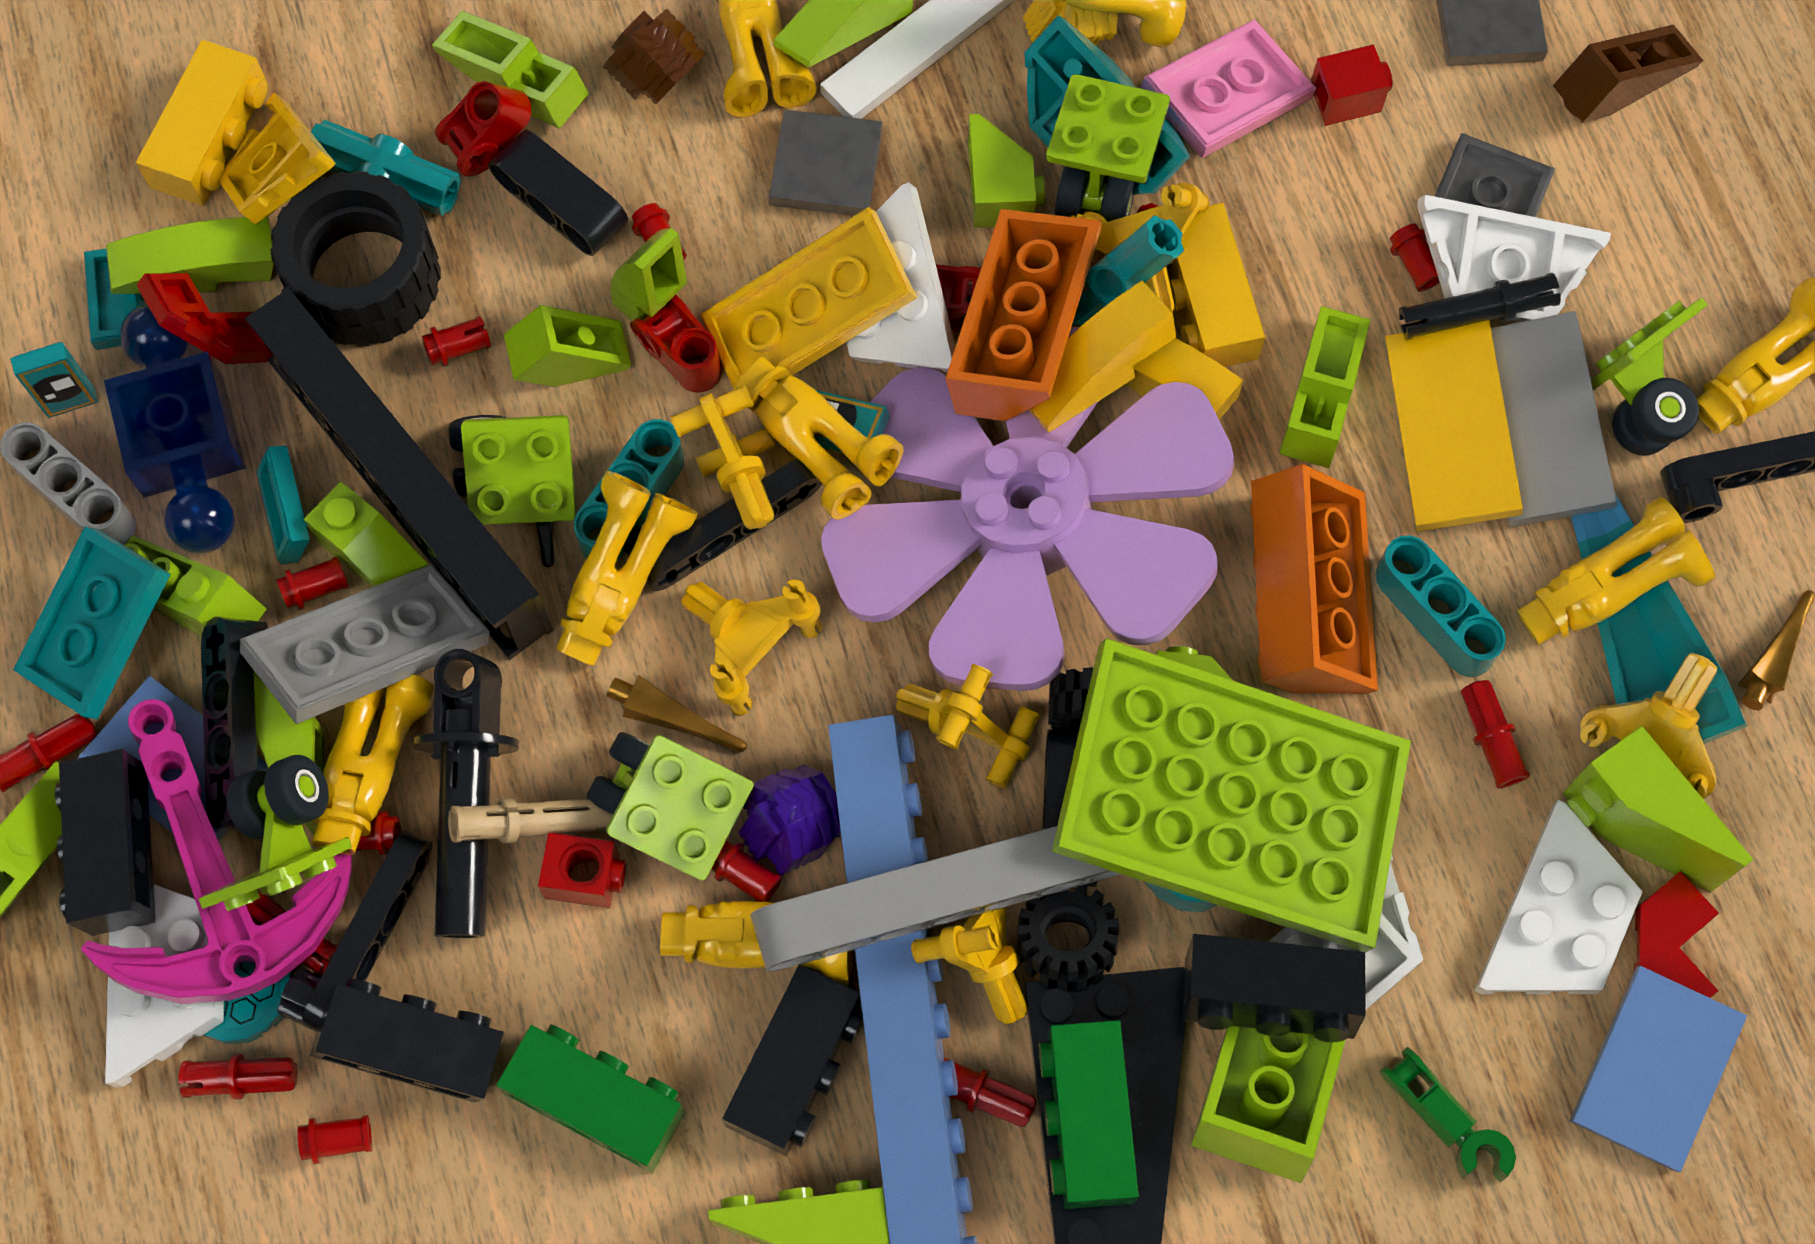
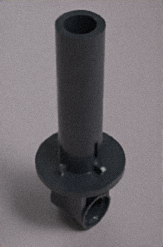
M453 649L440 657L434 670L433 733L415 736L413 738V748L433 753L431 755L433 759H440L434 936L442 938L485 937L488 839L453 842L449 834L448 816L452 806L489 805L491 757H499L502 754L518 751L519 740L510 736L500 735L502 674L499 667L491 660L465 649ZM474 667L473 681L467 688L463 689L464 674L468 669Z

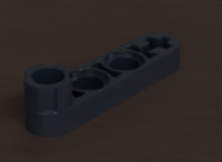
M1815 431L1691 456L1672 462L1660 471L1669 502L1678 512L1683 523L1695 522L1722 509L1723 504L1718 491L1815 472Z
M798 459L789 462L761 480L774 512V519L769 523L810 498L822 485L813 473ZM732 498L694 522L688 530L673 536L656 560L646 582L653 591L664 590L760 529H748L744 526L735 501ZM642 526L635 530L623 545V549L628 556L635 546Z
M213 617L207 622L201 636L206 810L211 825L217 829H237L231 820L227 808L228 788L231 782L238 776L257 770L254 670L240 653V639L267 629V622Z
M407 830L400 833L385 857L322 977L304 968H300L289 979L281 994V1001L277 1009L279 1015L317 1032L330 989L337 983L346 986L348 978L367 980L429 862L433 848L431 841Z

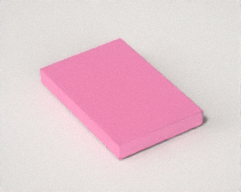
M1255 19L1145 76L1140 86L1141 89L1169 95L1170 102L1166 118L1201 158L1208 156L1312 98L1316 90L1311 81Z

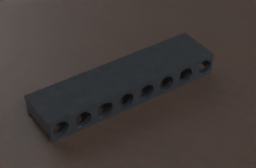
M285 287L281 290V294L247 316L245 320L273 354V356L267 359L269 364L429 562L435 566L490 631L489 636L505 656L511 660L544 634L549 635L553 632V627L538 591L292 291ZM505 622L511 638L506 637L501 632L499 626Z

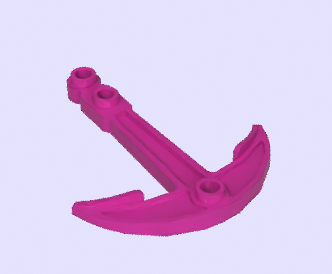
M156 699L142 701L131 710L128 716V725L135 741L140 744L138 753L159 807L166 810L207 934L208 944L201 949L168 957L163 948L160 947L120 948L101 945L88 940L81 947V951L100 971L116 983L135 993L179 1004L231 1001L256 993L281 980L315 952L341 912L349 887L352 855L339 853L333 856L337 864L336 867L316 875L293 895L294 908L263 925H256L253 922L246 905L227 911L224 903L221 902L202 909L198 898L234 882L235 879L200 800L202 788L183 738L176 732L177 724L171 708L163 701ZM152 723L164 724L163 729L158 733L150 735L145 733L146 728ZM170 769L182 771L181 776L174 781L167 782L162 779L165 772ZM250 961L256 964L254 972L249 976L240 977L235 974L237 966L242 962Z

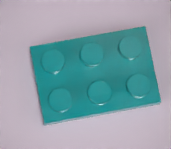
M85 526L13 670L81 716L98 720L171 574L102 531Z

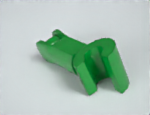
M1406 1047L1401 1051L1403 1058L1391 1069L1385 1066L1380 1070L1382 1077L1389 1086L1422 1118L1448 1148L1454 1143L1459 1147L1456 1164L1463 1179L1477 1167L1476 1152L1478 1150L1487 1151L1492 1155L1494 1159L1493 1175L1500 1182L1509 1176L1514 1169L1516 1161L1515 1149L1510 1140L1502 1133L1490 1129L1475 1132L1472 1127L1477 1121L1443 1086L1414 1051ZM1418 1075L1430 1087L1419 1098L1407 1087Z

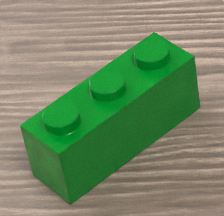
M1118 1020L1052 1025L1048 1034V1042L1039 1043L1042 1078L1052 1077L1054 1100L1044 1101L1047 1136L1057 1135L1059 1159H1050L1053 1195L1063 1194L1064 1209L1134 1204L1139 1198L1121 1022Z
M550 1024L546 1032L530 1025L496 1086L504 1095L653 1174L686 1113L682 1105L675 1101L679 1092L653 1077H649L644 1085L627 1076L626 1072L629 1066L604 1051L599 1050L597 1056L593 1058L578 1050L576 1047L580 1040L555 1025Z

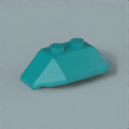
M1059 15L1024 52L1025 67L1028 68L1027 100L1029 127L1047 147L1049 146L1072 75L1077 74L1138 88L1109 56ZM1166 118L1147 181L1145 183L1136 182L1133 195L1155 194L1190 158L1179 134ZM1105 176L1104 183H1107L1109 176Z

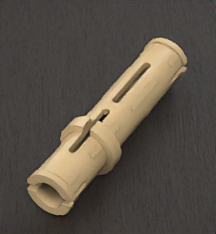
M509 798L500 799L498 804L452 806L448 816V828L451 840L455 843L480 839H499L501 843H515L518 837L548 835V832L557 834L606 831L613 815L597 807L589 799L517 803L514 799Z

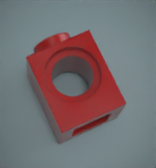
M548 832L538 888L543 897L548 900L610 908L613 892L621 893L623 890L626 876V860L619 859L620 854L613 841ZM593 861L599 864L596 876L590 881L576 882L571 879L572 870L578 863Z

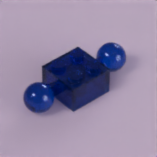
M143 304L133 309L124 319L120 330V340L126 355L134 363L146 369L104 380L125 473L143 498L176 489V495L168 503L164 515L165 529L168 536L179 548L187 552L196 554L209 553L219 549L228 541L234 529L235 516L228 499L219 491L208 487L207 480L246 469L224 379L208 351L182 358L187 350L188 342L159 326L148 305Z

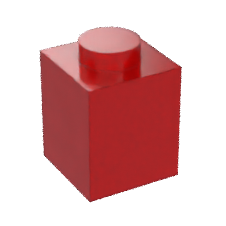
M1374 44L1317 58L1311 78V83L1316 87L1313 95L1325 126L1382 112L1388 91H1391L1393 85L1391 70L1385 61H1380Z

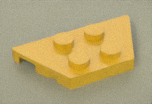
M275 92L265 103L274 112L267 125L260 133L254 128L248 130L239 145L238 151L228 162L219 180L239 212L254 224L274 213L281 205L336 164L291 106Z

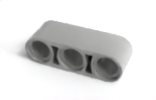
M23 422L15 424L5 432L0 442L2 456L28 486L78 530L82 532L85 526L94 528L123 545L126 544L131 535H134L136 529L135 517L116 492L43 428L34 423ZM40 448L35 457L24 461L29 452ZM77 480L73 488L60 492L65 483ZM114 511L110 520L96 525V521L102 514Z

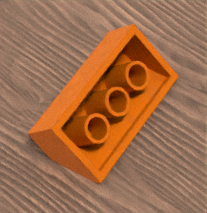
M1000 209L945 377L956 414L1007 421L1050 399L1102 228L1101 220Z
M1303 463L1252 480L1250 514L1253 520L1255 552L1253 554V566L1256 572L1257 592L1255 613L1258 620V666L1261 672V682L1291 693H1372L1378 691L1365 492Z

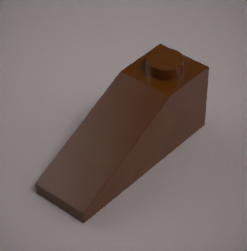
M1673 24L1589 44L1555 82L1553 87L1564 99L1566 109L1584 123L1618 112L1697 68L1704 60Z

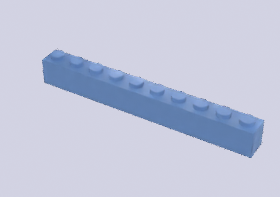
M894 715L828 725L847 883L929 861L924 837L916 838L914 817L922 816V804L917 783L909 784L907 763L915 762V749L910 729L902 730ZM928 929L855 949L890 1244H978L976 1236L967 1237L964 1213L973 1211L972 1191L968 1176H959L957 1154L965 1153V1137L961 1119H952L949 1096L958 1095L957 1075L953 1060L944 1061L942 1039L950 1038L951 1030L946 1004H937L935 982L943 981L942 960L937 959L919 964L912 956V942L914 939L928 938Z

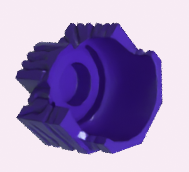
M803 764L795 770L782 769L777 774H771L766 776L764 780L760 779L753 783V789L743 806L747 810L749 817L738 833L741 838L745 839L744 845L748 846L749 853H753V858L759 861L768 857L776 865V870L780 876L791 872L793 869H798L801 865L804 866L808 862L821 858L836 837H841L837 795L823 772Z

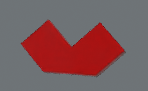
M144 273L136 285L159 326L222 363H267V359L273 356L245 320L253 311L211 313L188 273Z
M1681 871L1635 909L1637 962L1634 963V971L1636 967L1642 966L1711 998L1718 992V989L1680 947L1715 918L1719 912Z

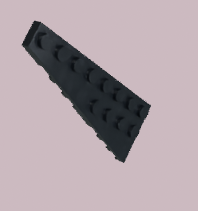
M1185 967L1103 975V980L1096 985L1088 978L1087 989L1077 991L1075 982H1068L1067 991L1057 988L1058 981L1051 980L1048 988L1040 985L1039 981L1025 982L1024 990L1028 1007L1027 1015L1054 1244H1161L1186 1026V1021H1183ZM1120 1020L1139 1198L1134 1204L1064 1209L1063 1194L1053 1195L1051 1187L1050 1159H1059L1057 1135L1047 1136L1044 1101L1054 1100L1052 1077L1042 1078L1039 1043L1048 1042V1034L1052 1025Z

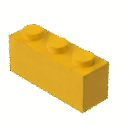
M203 39L201 40L136 161V165L149 188L204 206L211 192L216 191L220 187L221 183L219 180L225 171V165L234 149L239 148L246 135V125L255 108L258 109L262 106L267 96L268 83L256 57Z
M1224 202L1209 205L1205 212L1199 211L1200 214L1195 215L1181 237L1184 251L1167 266L1172 279L1169 282L1175 304L1174 310L1181 309L1185 323L1181 327L1182 342L1226 367L1258 360L1264 344L1265 334Z

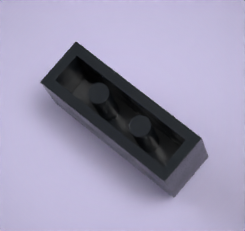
M118 749L59 762L60 782L55 787V800L61 812L62 835L59 836L57 841V851L64 867V888L60 892L59 902L66 923L91 936L122 930L128 926L156 923L148 781L142 761L125 750Z
M1193 934L1185 957L1183 1021L1198 1022L1201 1027L1211 1030H1223L1231 1026L1256 1028L1257 1032L1268 1036H1282L1289 1032L1312 1034L1316 1039L1324 1042H1340L1347 1038H1355L1366 1016L1365 952Z
M801 964L798 965L722 1118L725 1127L786 1157L793 1144L802 1147L816 1119L815 1115L809 1113L818 1092L827 1096L841 1068V1064L834 1061V1058L843 1040L852 1044L863 1024V1013L861 1010H858L861 1005L860 992Z
M348 978L346 986L337 983L330 989L309 1055L310 1057L473 1103L485 1098L504 1033L503 1031L489 1028L490 1018L462 1010L458 1011L456 1018L435 1012L437 1003L414 995H403L402 1002L379 996L382 989L380 986L359 979Z

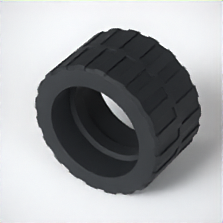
M338 172L323 179L318 178L293 196L285 207H282L277 216L276 226L273 227L271 234L272 248L270 251L272 261L276 267L275 271L283 287H288L334 343L342 345L355 344L358 347L370 346V344L379 342L385 343L402 333H407L414 328L413 325L423 319L429 312V307L432 301H435L439 291L438 281L441 279V268L438 263L439 257L418 203L412 200L409 192L401 185L392 183L389 178L384 176H375L368 172ZM362 232H377L389 235L402 242L399 255L392 266L380 277L369 283L356 287L340 288L328 286L313 279L314 269L322 254L332 244L346 236Z

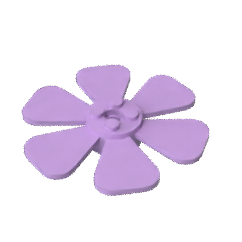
M1071 327L1068 338L1080 327ZM917 367V369L911 368L902 371L891 379L870 403L887 406L890 414L883 434L894 437L903 445L904 449L901 461L890 478L961 492V500L864 505L848 517L840 520L833 518L829 520L821 536L822 551L840 598L848 612L861 621L876 623L890 620L902 613L977 549L982 561L942 617L929 640L930 660L937 674L947 682L963 686L971 665L977 664L993 673L986 688L1026 691L1036 690L1049 684L1060 673L1065 661V652L1046 576L1067 567L1108 630L1117 639L1131 645H1148L1165 638L1177 627L1214 582L1217 576V555L1212 543L1202 534L1189 529L1096 511L1093 506V502L1197 497L1211 494L1225 485L1232 476L1235 463L1231 443L1209 399L1199 388L1189 383L1171 382L1157 386L1146 393L1075 454L1068 450L1067 447L1097 403L1050 433L1027 410L1006 421L1010 439L993 446L974 417L955 413L945 380L946 376L938 370Z

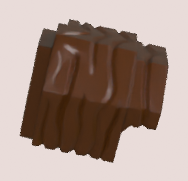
M668 9L664 10L654 20L643 11L614 42L611 48L615 52L609 57L603 68L608 70V73L614 76V79L620 82V86L626 88L627 93L634 99L643 94L647 98H651L652 102L656 105L706 53L702 48H698V44L694 41L695 36L690 31H686V27L679 20H676V17Z

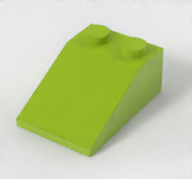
M1640 726L1593 760L1562 793L1568 800L1567 805L1598 837L1674 875L1681 871L1692 884L1710 893L1754 860L1643 726Z
M1238 1026L1227 1028L1191 1146L1302 1183L1315 1157L1345 1040L1340 1042H1324L1316 1039L1312 1034L1289 1032L1282 1036H1268L1257 1032L1256 1028Z

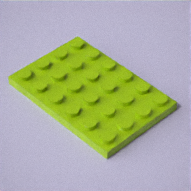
M1106 638L1098 646L1052 852L1366 953L1376 947L1411 740Z

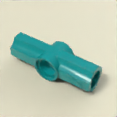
M325 119L320 124L316 123L311 130L314 137L336 163L329 171L333 173L363 171L371 175H381L389 178L392 183L401 185L406 189L412 200L416 201L420 208L439 216H443L446 212H451L454 207L461 185L459 173L415 156L412 150L401 141L385 134H377L372 139Z
M1156 215L1153 216L1127 239L1114 247L1088 271L1072 325H1083L1112 300L1141 280L1146 283L1184 251L1181 241L1183 233L1171 219L1164 220Z

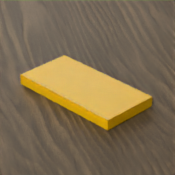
M867 207L700 315L707 331L712 334L716 341L719 358L735 390L737 389L736 382L740 376L760 357H765L774 367H785L791 375H794L915 300L917 296L876 211Z
M1486 320L1421 335L1410 340H1406L1403 333L1386 335L1385 340L1416 531L1420 532L1523 515V506L1490 321Z

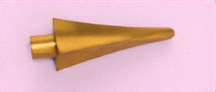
M1812 590L1803 592L1777 635L1739 681L1738 686L1747 688L1742 698V703L1749 709L1761 710L1766 701L1770 704L1772 703L1776 692L1785 690L1799 635L1815 599V593Z
M638 675L634 685L615 677L608 689L606 697L624 704L622 707L624 709L622 717L687 733L715 742L737 752H744L747 749V743L744 740L722 730L697 715L640 675Z

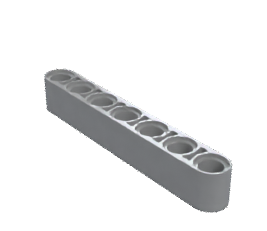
M1057 826L773 903L757 909L750 916L766 970L777 971L1120 874L1052 852Z

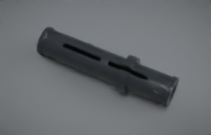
M1552 272L1545 276L1511 284L1505 279L1494 282L1493 288L1410 307H1400L1399 320H1404L1406 323L1400 325L1404 338L1410 340L1413 337L1499 317L1504 322L1513 320L1517 313L1560 305L1561 294L1559 292L1554 293L1551 290L1559 288V284L1555 274Z

